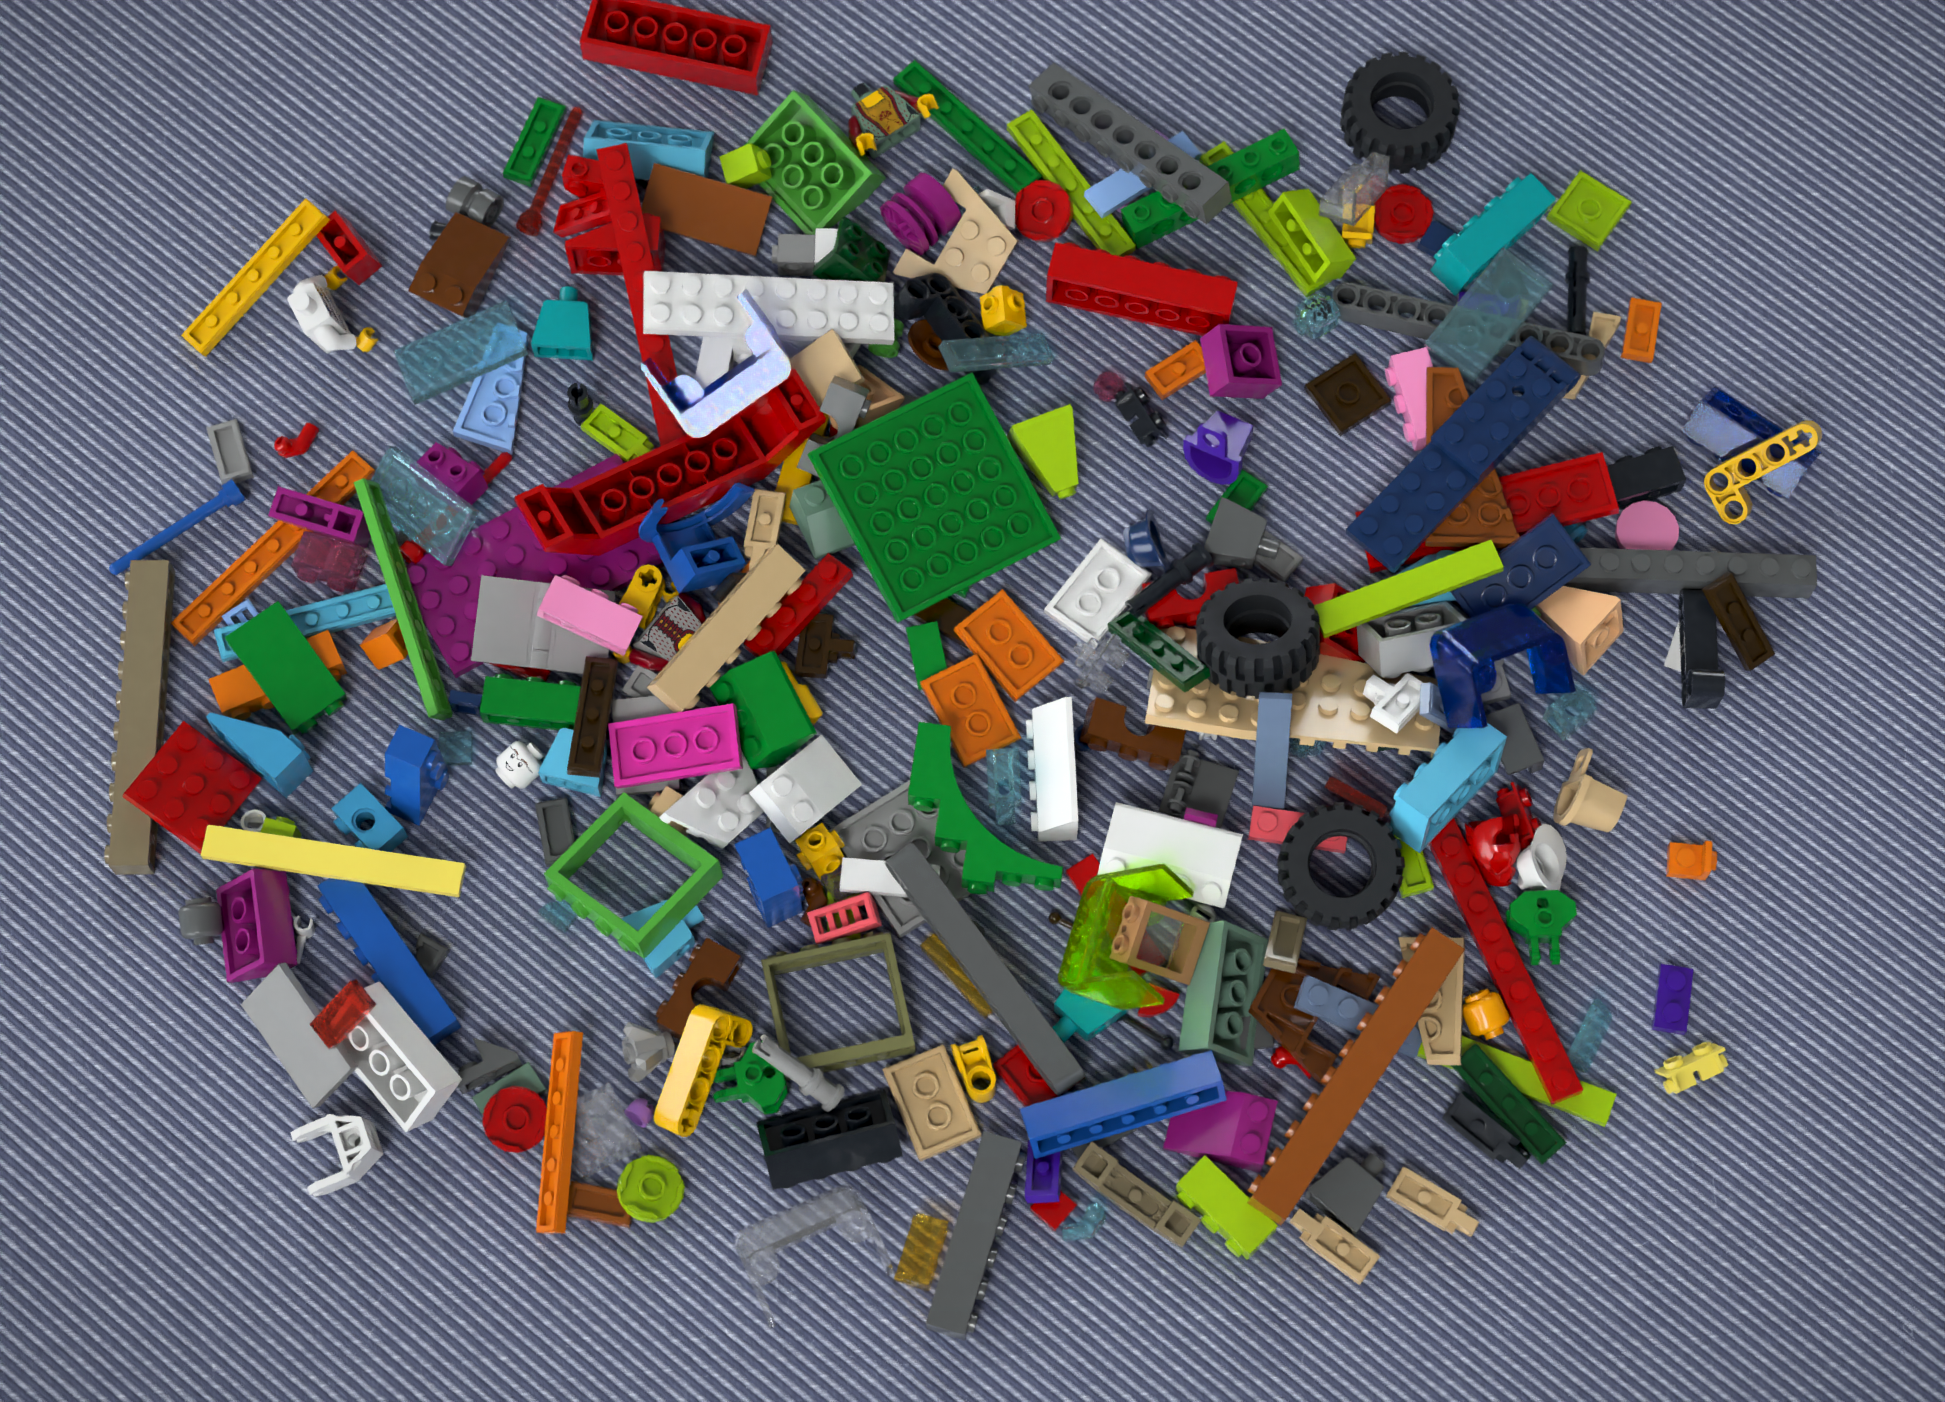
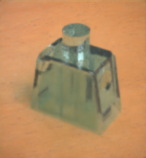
M1019 748L986 750L988 808H995L996 825L1016 824L1015 807L1021 806ZM1006 786L1009 788L1010 793L1002 795L999 793L998 788Z

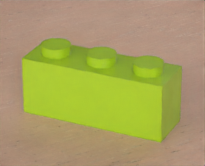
M1309 188L1283 192L1268 211V214L1315 283L1341 279L1356 260V257Z
M1206 1155L1177 1182L1175 1188L1178 1192L1176 1195L1177 1199L1187 1209L1191 1210L1194 1208L1203 1216L1201 1218L1203 1225L1213 1234L1218 1231L1227 1240L1225 1242L1226 1247L1236 1257L1239 1258L1242 1255L1248 1260L1276 1232L1278 1225L1247 1202L1250 1198Z

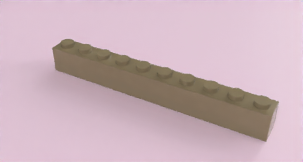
M131 560L130 571L125 573V588L128 590V601L123 602L122 614L123 619L126 620V631H121L120 645L121 649L124 650V659L119 661L118 677L119 680H122L121 691L116 693V708L120 710L119 721H115L113 729L114 739L117 741V752H113L111 757V767L115 771V782L110 783L109 799L110 802H113L112 814L107 816V831L111 833L110 845H106L104 851L105 863L108 864L115 875L155 874L158 823L124 799L123 794L164 744L175 570L169 560Z

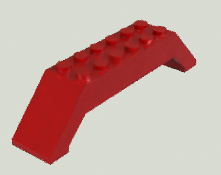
M794 368L768 380L767 385L738 411L571 488L545 487L544 484H541L515 496L514 501L545 552L600 556L639 538V526L658 499L664 500L661 508H668V511L659 520L658 524H669L720 500L735 483L750 486L765 479L825 423L826 417L823 412L819 411L818 404Z

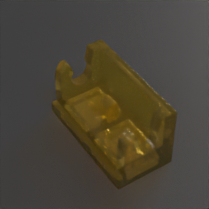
M917 1213L916 1216L913 1215L894 1281L930 1291L949 1229V1221Z

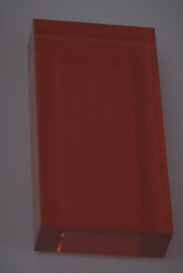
M357 979L351 980L309 1025L328 1049H334L377 1004Z

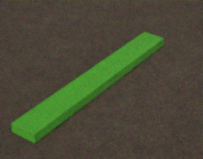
M362 478L354 482L428 717L439 720L452 717L453 713L380 485Z

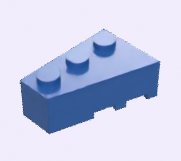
M399 725L385 752V777L391 779V786L387 785L385 787V794L391 797L389 802L386 803L385 809L390 814L418 826L422 823L438 789L443 790L449 778L448 768L435 739Z
M771 827L735 843V848L742 860L740 861L741 865L749 874V877L746 879L753 899L767 928L802 913L801 901L805 900V896L802 892L804 889L801 884V875L795 864H788Z

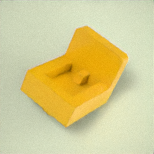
M1344 204L1342 238L1348 247L1366 248V244H1372L1375 206Z

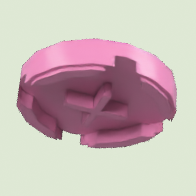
M1640 501L1632 503L1622 511L1616 522L1615 538L1620 549L1672 551L1678 541L1679 526L1675 516L1667 507L1657 502Z

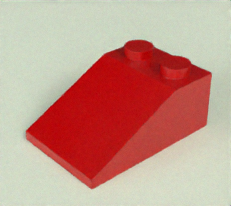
M642 213L655 271L663 272L666 243L661 217L650 213ZM612 222L565 241V250L571 273L624 276Z

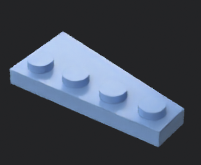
M498 323L453 429L455 437L501 452H508L511 455L513 454L528 345L527 332Z

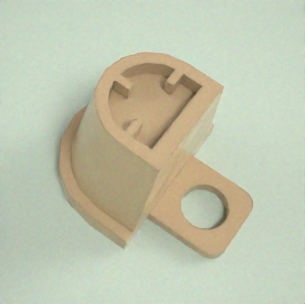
M1585 748L1579 751L1569 780L1562 783L1554 807L1553 819L1555 823L1562 826L1573 823L1608 833L1618 822L1628 796L1585 774L1593 753V749Z

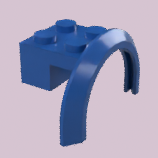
M735 483L719 501L706 510L690 518L670 524H658L659 520L668 511L667 507L661 508L664 503L663 499H658L648 511L639 526L638 534L643 541L654 543L679 594L728 583L746 564L733 536L717 540L710 527L738 510L755 492L754 488L742 483Z

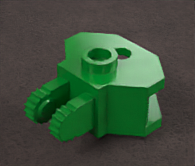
M1559 890L1525 891L1509 905V910L1505 913L1506 925L1524 938V944H1528L1531 965H1539L1541 959L1539 944L1549 943L1551 965L1560 964L1559 939L1562 931L1572 924L1577 915L1576 902Z
M755 1042L750 1043L741 1061L734 1062V1067L716 1072L713 1080L714 1083L737 1080L738 1087L722 1089L713 1093L714 1102L722 1103L741 1099L742 1103L750 1102L764 1115L778 1113L788 1095L785 1075L759 1055L754 1054L752 1048Z

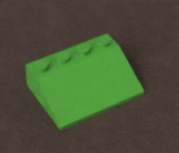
M795 90L786 97L745 144L752 143L768 153L771 160L769 169L772 178L759 183V185L769 196H772V199L806 235H816V228L830 229L843 217L866 201L886 179L865 155L860 156L858 148L851 143L843 131L808 95Z

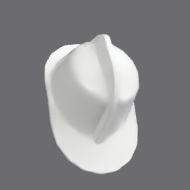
M1543 824L1539 826L1534 834L1532 844L1519 853L1516 859L1519 872L1518 886L1521 889L1530 888L1534 891L1544 889L1560 890L1567 855L1562 837L1551 825Z

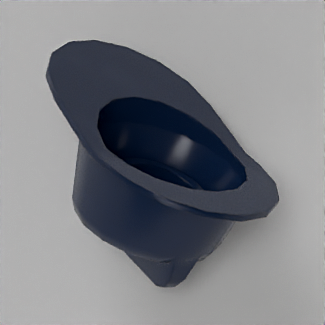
M1147 510L1146 519L1127 527L1123 531L1126 552L1129 559L1140 567L1162 566L1166 572L1170 569V563L1162 547L1155 517L1151 510Z

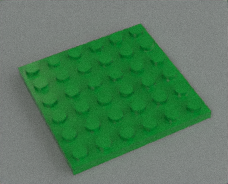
M973 373L955 380L807 454L897 623L1061 540Z

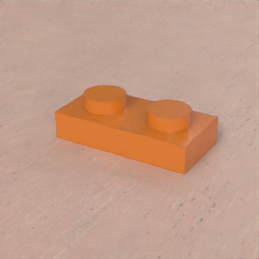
M1631 297L1621 358L1652 363L1662 303Z
M1195 340L1145 372L1144 377L1161 400H1164L1206 373L1202 347Z

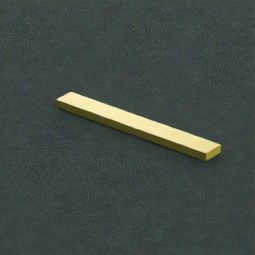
M207 825L201 851L202 859L459 898L466 870L465 863L214 825Z

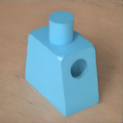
M561 728L538 773L542 783L601 797L607 744L605 743L600 778L568 775L567 766L573 730Z
M667 900L627 915L622 920L638 931ZM697 905L643 959L655 978L664 973L696 944L694 936L689 929L705 920Z

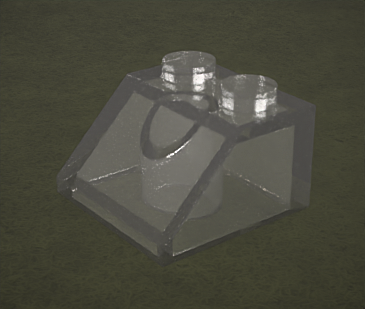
M610 1082L577 1099L572 1160L582 1179L642 1150L639 1140Z

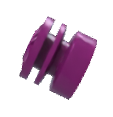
M920 172L903 187L904 194L895 193L891 200H887L881 205L880 212L884 222L898 241L907 249L922 256L929 249V246H933L938 242V234L945 236L957 226L962 217L957 204L945 188L927 173Z

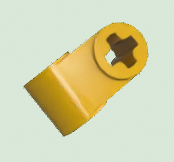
M649 564L639 567L626 593L619 602V605L622 602L627 603L638 610L637 614L643 616L638 627L646 629L652 622L657 606L663 596L662 590L666 589L665 580L660 570L656 566ZM652 578L655 579V584L649 583L648 586L645 587V581L650 582Z
M983 1035L977 1036V1040L959 1046L956 1043L951 1044L957 1069L961 1073L969 1097L978 1103L990 1101L996 1093V1077ZM983 1078L990 1082V1086L985 1090H978L973 1087V1082Z

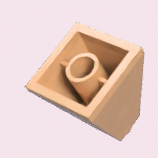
M1562 586L1536 606L1541 613L1540 619L1544 624H1549L1553 629L1552 638L1576 670L1583 676L1624 631L1621 599L1613 595Z

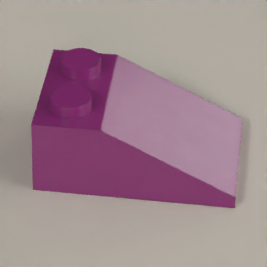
M1225 1090L1226 1101L1170 1118L1163 1149L1197 1158H1202L1206 1155L1213 1162L1260 1173L1278 1101L1248 1093Z

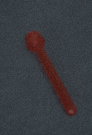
M573 107L531 206L521 213L518 218L516 228L526 235H539L543 225L541 212L583 112L580 107Z

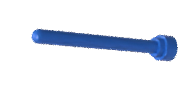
M232 479L221 485L223 489L218 491L219 495L113 562L109 566L110 573L113 575L120 574L130 567L131 560L145 558L225 505L230 507L234 504L236 507L246 499Z

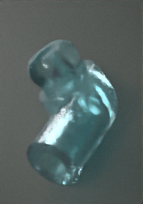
M1098 1203L1090 1204L1079 1223L1062 1224L1063 1241L1084 1240L1095 1237L1105 1223L1106 1214L1104 1208Z

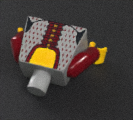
M671 582V587L675 592L668 594L665 590H662L664 601L667 604L632 644L636 648L632 649L629 645L624 656L613 652L614 657L623 664L630 662L644 669L660 672L706 620L702 605L687 593L679 594L674 583Z

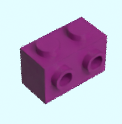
M437 442L411 467L421 487L462 514L489 488L483 477L485 473L474 461L468 463L454 448H445Z

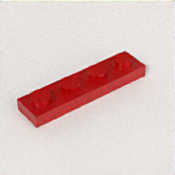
M828 553L802 580L800 586L781 602L782 606L772 617H767L760 625L762 628L759 633L750 641L746 639L743 643L745 649L756 657L771 651H775L778 656L853 577L851 569Z

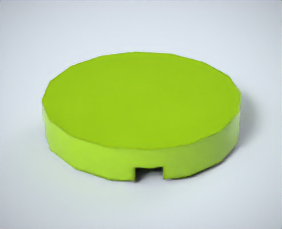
M646 1155L631 1161L626 1165L618 1178L617 1195L621 1206L627 1214L638 1221L654 1223L665 1220L675 1213L683 1200L685 1186L683 1178L681 1180V1176L678 1173L679 1170L672 1162L660 1156Z

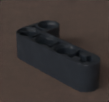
M930 273L911 278L905 282L894 298V312L906 320L924 316L966 375L973 373L980 385L988 383L1003 363V354L950 281L941 274Z
M1681 589L1678 612L1683 708L1716 709L1723 699L1725 692L1724 670L1718 669L1716 615L1702 590Z

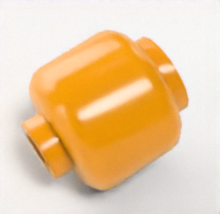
M1485 988L1464 998L1466 1003L1463 1005V1018L1472 1035H1484L1485 1039L1488 1040L1504 1033L1502 1026L1508 1023L1510 1017L1501 996L1497 992H1489L1488 988Z

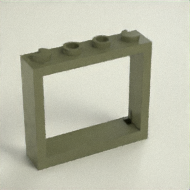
M869 932L864 935V938L851 941V938H840L832 941V945L819 948V945L816 944L807 945L800 948V952L787 954L784 951L776 952L777 955L768 956V959L761 960L779 1046L791 1054L775 975L884 953L901 1035L797 1057V1059L810 1069L819 1068L823 1073L916 1053L890 933L883 934L881 932L873 934V932ZM785 1075L786 1081L791 1080L789 1077Z

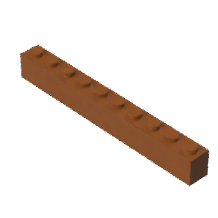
M1433 927L1426 936L1421 932L1409 948L1414 951L1410 960L1407 962L1402 959L1392 973V976L1397 978L1392 987L1389 988L1385 985L1374 1000L1379 1005L1374 1014L1366 1012L1356 1027L1361 1031L1356 1041L1354 1042L1349 1038L1338 1054L1344 1058L1336 1069L1331 1065L1320 1081L1326 1085L1318 1096L1313 1092L1302 1108L1308 1112L1300 1123L1295 1119L1284 1136L1289 1139L1283 1150L1279 1147L1275 1148L1266 1162L1271 1168L1265 1177L1258 1174L1247 1190L1253 1194L1247 1203L1280 1226L1285 1222L1465 951L1463 947Z

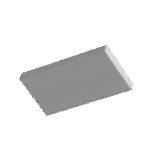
M287 963L278 964L241 1004L312 1108L320 1107L357 1069L358 1065Z

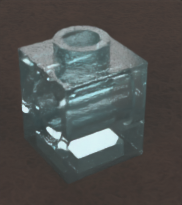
M1575 685L1547 707L1543 719L1565 741L1593 718L1597 707L1593 697L1587 691H1581ZM1572 706L1576 708L1580 715H1569L1565 711V707Z

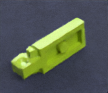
M601 403L581 425L583 432L612 453L619 455L625 462L652 451L654 445L645 434Z

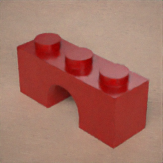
M1236 568L1204 573V594L1197 599H1185L1174 589L1144 613L1145 618L1159 629L1181 624L1196 626L1200 608L1206 600H1210V596L1219 589L1221 591L1225 590V586L1235 582L1239 584ZM1152 582L1143 583L1141 590H1143Z

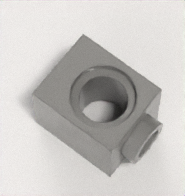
M778 234V245H772V264H777L778 274L815 276L812 274L815 266V235Z

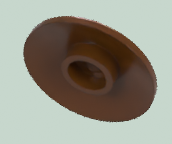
M927 320L917 321L910 327L908 331L909 344L914 353L923 362L933 368L945 371L954 370L959 367V364Z

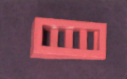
M869 892L807 912L816 944L882 926L875 899ZM865 905L868 918L863 920L859 907ZM852 909L855 923L850 924L846 910ZM835 913H839L843 926L838 929L833 915ZM826 916L830 931L826 933L824 932L822 922L820 919V917Z

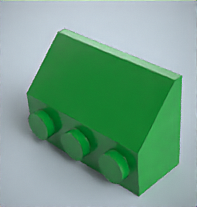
M775 651L768 652L730 669L710 686L719 706L732 703L736 705L741 751L751 769L778 766L817 734Z

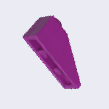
M278 486L268 514L269 517L364 549L367 548L371 535L363 511Z

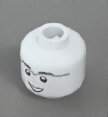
M515 741L496 758L498 768L495 771L511 789L515 786L525 788L539 776L538 772L542 765L540 759L544 755L532 742L526 745L521 741Z

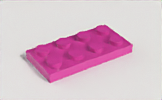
M733 703L608 724L614 786L617 789L743 769L737 709Z

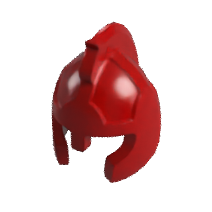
M1517 814L1509 815L1504 819L1503 817H1496L1489 820L1465 823L1467 846L1483 880L1489 885L1504 887L1512 884L1510 880L1516 872L1513 865L1521 850V841H1519V834L1517 833L1520 825Z

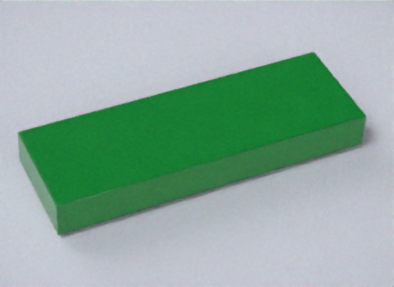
M540 97L537 98L503 170L504 178L529 187L533 186L567 112L566 106Z

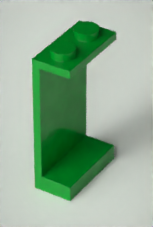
M279 601L224 637L229 647L236 653L287 723L293 735L299 731L302 735L306 734L318 725L316 720L327 713L328 716H331L345 706L343 701L347 699L346 693Z

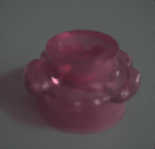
M1104 372L1094 382L1093 390L1095 394L1099 395L1100 400L1110 402L1112 399H1116L1115 395L1123 390L1122 386L1124 383L1116 373ZM1107 386L1112 387L1110 390L1106 389Z

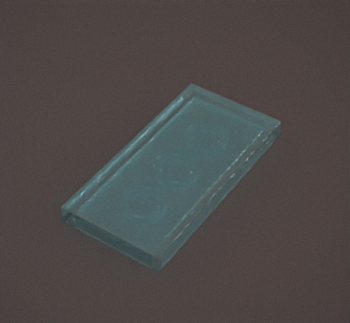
M1502 248L1424 345L1450 366L1459 368L1460 373L1474 383L1552 289L1553 284L1505 248Z
M507 300L394 350L411 400L415 405L528 355Z
M388 446L371 481L380 485L391 523L443 565L452 566L479 511L396 446Z

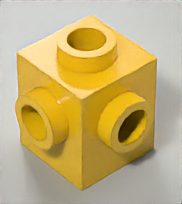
M1000 285L980 296L982 324L986 332L1006 338L1027 327L1023 293L1010 289L1008 286Z
M823 823L807 829L801 837L795 840L801 851L796 854L806 871L812 868L820 881L842 867L844 855L841 848L845 845L837 832L833 830L829 833Z

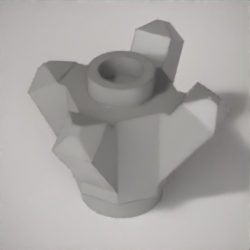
M628 1022L625 1025L623 1033L626 1037L622 1041L625 1062L631 1064V1067L628 1069V1077L631 1081L640 1082L660 1063H664L668 1058L674 1056V1043L669 1032L652 1031L632 1022Z

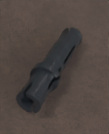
M1573 246L1568 249V273L1565 274V283L1568 284L1567 332L1586 336L1587 284L1590 282V274L1587 272L1588 250L1583 246Z

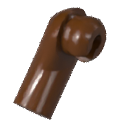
M808 877L801 883L804 889L802 892L808 907L800 921L811 927L807 912L827 906L828 899L821 882Z

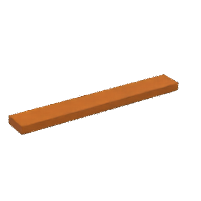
M352 450L306 495L344 505L357 493L354 482L362 478L370 480L376 475L375 469ZM278 520L171 622L172 627L195 647L223 620L222 615L238 606L314 532Z

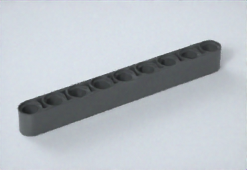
M1341 283L1333 291V313L1338 319L1505 358H1508L1518 346H1521L1523 344L1522 341L1533 336L1581 375H1596L1603 366L1605 347L1599 339L1354 283ZM1343 299H1350L1353 301L1351 304L1340 303V301ZM1372 306H1380L1383 309L1380 311H1373L1370 308ZM1406 312L1411 313L1414 316L1410 318H1403L1400 315ZM1439 319L1444 323L1440 325H1434L1430 321ZM1464 326H1470L1474 330L1471 332L1462 331L1461 328ZM1494 333L1503 334L1505 337L1501 339H1495L1491 335ZM1555 347H1562L1566 351L1562 353H1557L1552 349ZM1592 354L1595 355L1597 358L1593 360H1588L1584 358L1583 355Z
M911 842L885 860L884 863L889 872L1051 1090L1059 1096L1084 1078L1085 1073L1079 1063L919 849Z

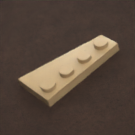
M1398 937L1403 959L1408 962L1414 954V951L1409 948L1417 937ZM1449 938L1465 949L1464 938ZM1465 951L1418 1020L1427 1065H1461Z

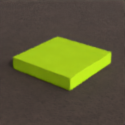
M1580 170L1549 212L1546 220L1598 252L1628 211L1632 201Z

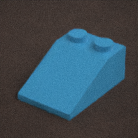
M211 712L206 716L218 738L285 798L313 772L308 762L311 757L304 750L305 746L294 735L291 734L287 738L280 730Z

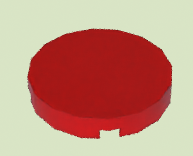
M1037 180L1017 193L1015 197V224L1025 237L1036 242H1049L1059 238L1069 228L1073 219V204L1069 194L1060 185L1049 180Z
M1405 184L1390 186L1378 195L1374 201V227L1382 237L1390 242L1399 244L1415 242L1424 236L1432 222L1434 213L1432 203L1428 197L1426 198L1421 193V190L1414 186Z
M510 1086L500 1089L489 1098L483 1109L482 1124L484 1132L492 1144L503 1151L519 1153L529 1150L541 1142L545 1135L547 1107L539 1094L527 1087Z

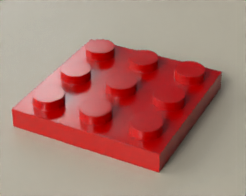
M183 721L124 792L123 798L201 854L207 825L225 827L259 785L262 778Z

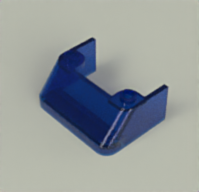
M747 289L741 292L737 299L754 321L745 333L746 343L753 352L750 357L704 389L697 379L690 375H679L668 383L651 357L639 365V368L684 431L692 437L701 438L708 435L785 381L791 373V360L774 326Z
M1523 603L1507 604L1436 631L1430 639V652L1448 728H1485L1488 726L1481 694L1492 690L1496 683L1497 675L1494 662L1524 650L1527 652L1536 694L1576 692L1564 639Z

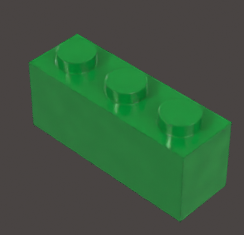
M496 674L495 677L485 676L479 713L483 723L557 731L561 728L574 730L581 686L565 680L559 681L558 684L546 683L545 680L537 677L518 680L507 674Z

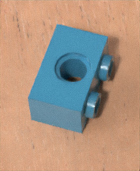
M361 783L331 808L336 816L333 823L345 836L351 833L358 840L354 844L356 847L391 852L408 837L401 824ZM371 819L375 821L371 829H360V825L365 820Z

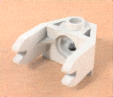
M328 1114L326 1117L308 1123L291 1132L292 1140H297V1143L312 1140L329 1132L332 1133L343 1167L341 1172L308 1186L310 1195L317 1197L329 1194L356 1183L378 1161L384 1153L373 1122L359 1116Z

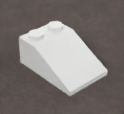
M820 735L763 780L749 794L786 840L791 843L862 784L823 735Z

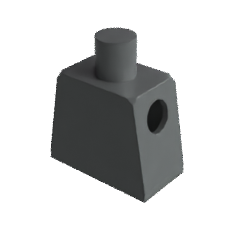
M1222 497L1204 548L1211 555L1214 564L1252 569L1257 554L1275 560L1281 541L1264 536L1267 526V520L1264 517Z
M1372 1153L1360 1165L1350 1157H1346L1310 1186L1305 1194V1198L1332 1221L1355 1237L1384 1189V1186L1375 1178L1383 1170L1385 1164Z

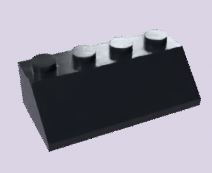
M885 1089L840 1100L836 1107L830 1111H825L820 1105L756 1122L773 1190L790 1188L798 1183L813 1179L821 1180L829 1175L844 1171H856L863 1166L875 1163H887L894 1158L903 1156L895 1120Z

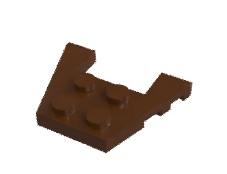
M1298 958L1295 974L1273 968L1270 970L1248 1012L1318 1083L1323 1084L1320 1081L1330 1066L1334 1064L1337 1055L1307 1039L1318 1017L1293 1008L1304 977L1309 975L1368 1001L1381 976L1373 973H1368V975L1352 972V969L1344 967L1336 969L1321 966L1320 962Z

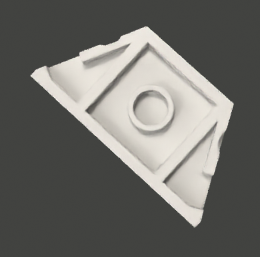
M742 751L743 769L708 774L660 816V819L667 824L670 821H674L687 827L686 833L697 838L702 837L708 843L721 849L726 847L764 812L749 794L758 784Z

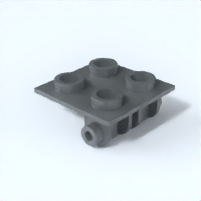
M1187 750L1186 755L1180 754L1179 762L1172 767L1158 812L1184 819L1187 807L1218 815L1216 828L1221 829L1239 771L1198 759V752Z

